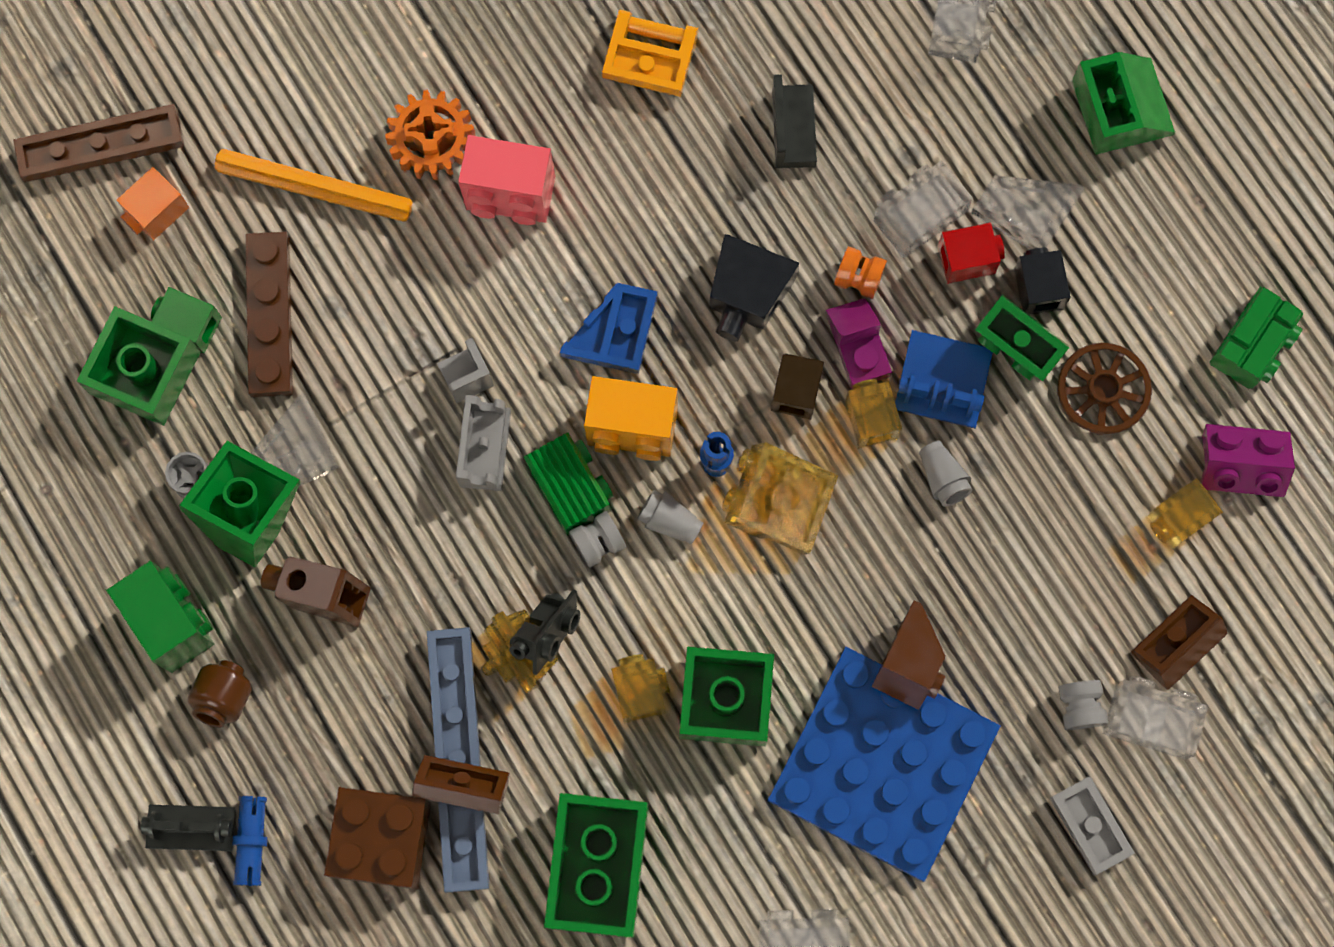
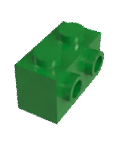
M1003 294L975 329L981 334L978 341L995 355H998L1001 350L1015 360L1011 367L1029 381L1034 376L1044 381L1069 349L1067 343Z

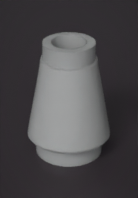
M941 441L932 442L919 451L933 498L940 500L942 506L954 505L972 493L973 489L969 484L971 477L943 446Z
M656 490L652 491L637 518L646 524L644 528L686 541L689 544L694 542L704 523L666 491L661 494Z

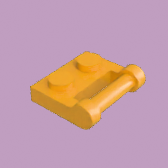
M619 10L604 62L602 78L681 97L692 54L696 46L699 28L686 25L685 29L632 17V12ZM628 33L680 44L681 46L678 51L627 39L626 36Z

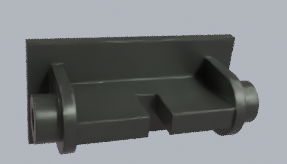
M573 589L566 599L558 593L544 596L529 616V623L524 622L510 640L509 651L511 655L519 660L524 658L532 660L534 675L540 672L547 661L554 660L559 651L560 644L567 634L571 635L575 632L580 621V610H577V591Z
M149 804L148 817L143 816L141 820V833L146 834L145 848L233 851L232 843L236 807Z

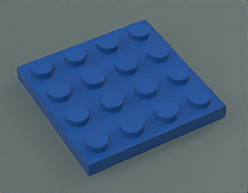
M845 647L767 802L909 876L925 882L1001 725L940 694H937L935 699L927 696L920 709L917 710L871 687L882 664Z

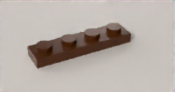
M175 104L13 139L19 175L24 183L185 147L178 109Z
M287 231L245 234L248 394L251 398L293 395L289 235Z

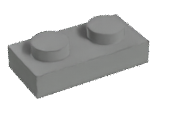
M1090 776L1050 798L1094 876L1135 854Z

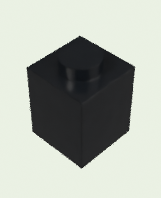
M1039 247L1024 252V256L1019 257L1014 268L1022 310L1029 315L1064 310L1071 296L1061 250L1049 252L1048 248Z

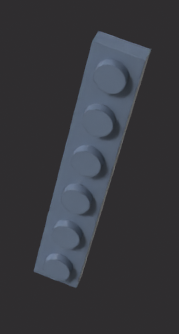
M466 627L427 631L435 757L481 766L471 629ZM438 802L444 893L490 889L484 811Z

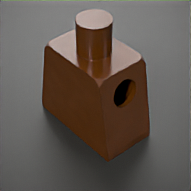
M291 556L287 557L283 567L268 564L261 576V587L274 591V598L287 606L356 628L359 627L371 587L347 570Z

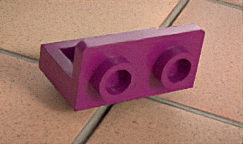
M1213 424L1205 425L1202 435L1205 468L1201 477L1202 489L1284 497L1286 495L1295 471L1290 432Z

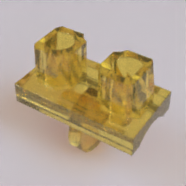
M521 610L506 616L504 611H501L491 618L492 623L484 630L490 642L485 644L482 649L490 660L481 667V670L485 676H490L498 671L505 683L516 678L527 694L538 687L546 674L558 662V656L556 655L553 661H547L540 672L534 675L532 660L526 658L522 660L516 659L509 651L510 640L524 622L529 623V614L526 610Z

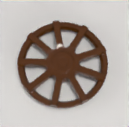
M1094 343L1078 349L1066 360L1059 373L1057 396L1064 412L1072 423L1089 432L1096 433V435L1103 436L1104 434L1123 432L1140 421L1150 405L1152 383L1147 368L1133 352L1112 343ZM1098 350L1117 352L1109 370L1102 369ZM1088 352L1090 353L1095 371L1093 375H1090L1074 363ZM1126 356L1133 361L1139 370L1120 378L1116 372L1123 357ZM1070 370L1086 381V386L1065 387L1068 371ZM1143 377L1145 386L1144 396L1123 390V385ZM1067 395H1088V399L1076 411L1073 410L1067 399ZM1120 398L1141 404V407L1132 418L1127 415L1119 404ZM1093 404H1097L1099 407L1097 425L1080 417ZM1108 406L1113 408L1123 423L1105 426L1106 409Z

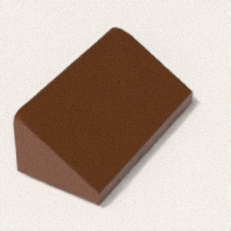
M1191 595L1138 644L1131 653L1168 690L1227 635V629L1221 616Z

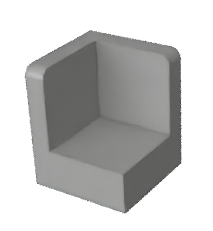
M473 338L465 341L466 350L437 363L456 404L465 400L466 395L474 396L494 386L490 372Z

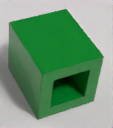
M168 287L164 297L160 296L155 301L151 310V322L190 338L203 354H205L222 319L214 305L171 287Z

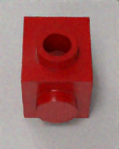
M991 222L942 232L938 242L947 284L996 274L1001 259L1005 258L1002 238L1000 234L994 235Z

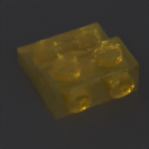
M767 442L752 445L751 449H745L737 463V472L742 473L737 489L732 487L727 492L722 504V510L727 512L724 523L759 539H770L803 555L811 554L839 475Z

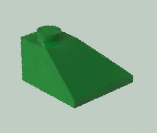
M226 441L180 503L179 508L218 548L256 567L278 536L300 485V479Z

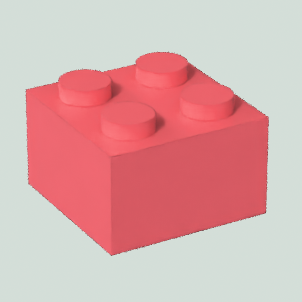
M468 135L458 181L466 210H470L477 217L486 219L495 218V215L511 217L512 221L522 225H535L536 221L547 223L555 182L551 148Z

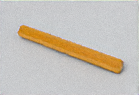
M221 149L215 158L214 168L222 174L406 222L412 212L413 201L407 197L227 149Z

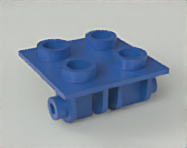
M912 330L894 410L976 429L979 412H981L985 396L983 394L993 352L984 346Z

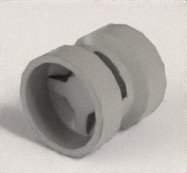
M178 453L171 458L166 466V481L179 496L185 498L194 486L187 484H195L198 480V474L200 477L208 467V464L196 453Z
M607 511L594 517L593 523L587 527L578 526L569 531L576 548L589 568L600 563L603 555L609 552L617 553L626 548L619 530Z
M1101 680L1080 681L1058 687L1060 700L1065 704H1069L1063 716L1065 730L1087 729L1108 724L1107 712L1101 707V703L1097 702L1103 695Z

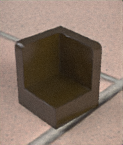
M787 353L783 354L773 394L771 411L812 420L824 361Z

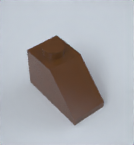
M915 600L912 602L871 686L917 710L920 709L927 696L935 699L946 675L939 672L946 657L921 603Z

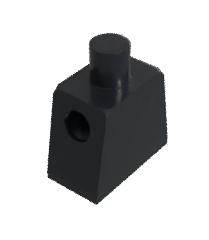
M725 234L710 294L709 308L723 314L716 333L725 339L737 342L746 323L759 329H764L795 282L798 275L799 262Z

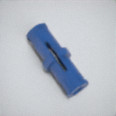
M712 432L707 436L708 440L703 442L700 449V460L704 471L709 476L720 477L726 473L725 470L729 469L732 464L734 452L731 441L725 433Z
M239 796L238 834L233 836L232 845L237 846L233 885L261 886L263 847L267 846L268 837H263L267 797Z

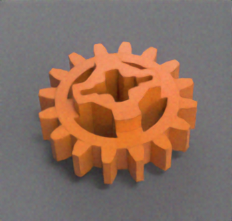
M424 90L422 100L418 101L412 94H409L407 96L409 106L406 108L399 104L394 106L398 119H387L388 127L393 131L385 134L387 144L393 146L389 150L392 159H401L399 164L404 172L413 166L415 176L418 179H421L425 171H430L433 180H438L439 170L442 169L448 175H453L452 164L456 162L462 165L463 151H465L468 135L476 136L474 125L468 124L472 120L469 110L460 111L461 103L457 97L450 103H447L444 91H440L437 98L432 99L429 91ZM437 113L444 114L447 117H449V119H443ZM429 131H435L432 139H426ZM411 151H419L425 158L417 156Z

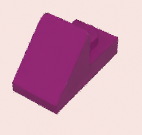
M863 298L825 310L851 389L891 377L892 370L879 336L881 323L867 300Z

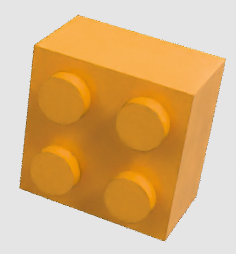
M592 376L584 422L587 445L594 446V451L607 455H618L619 450L636 452L637 458L649 461H659L661 456L670 457L678 410L677 388Z

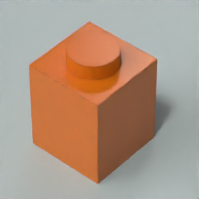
M154 167L149 169L116 200L125 211L120 217L136 235L144 231L153 241L190 208L182 195Z

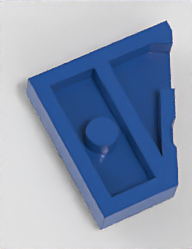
M616 283L604 297L603 303L597 309H594L583 321V326L572 339L563 344L560 356L562 358L639 374L658 291Z

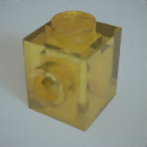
M643 654L619 659V666L611 668L624 724L666 714L662 694L670 693L665 668L656 669L654 658L645 660Z

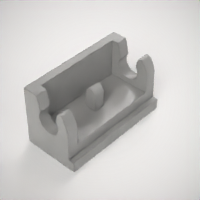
M465 396L456 479L462 488L502 491L511 418V408H507L503 400L495 399L494 403H485L478 396Z

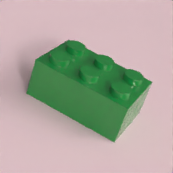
M566 793L559 794L544 928L626 938L635 937L649 808L648 802Z

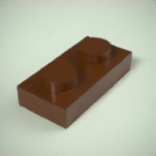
M424 755L413 783L412 796L499 814L508 787L510 772Z

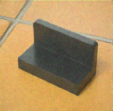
M774 74L772 104L775 169L816 167L817 151L813 84L783 85L782 74Z

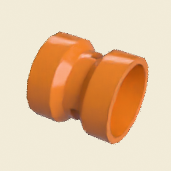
M848 246L838 269L834 285L844 289L849 287L856 288L862 296L873 299L887 260L877 256L873 258L865 257L860 250ZM858 268L861 269L860 274L856 275Z

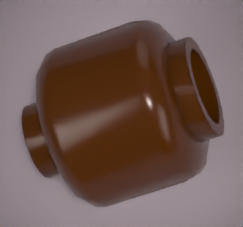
M221 660L219 664L202 666L187 699L188 704L193 709V717L204 724L217 728L224 727L225 723L230 724L238 721L252 691L251 683L243 676L244 669L228 660Z

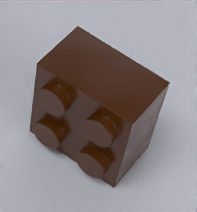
M338 787L324 876L418 890L431 802L417 797Z

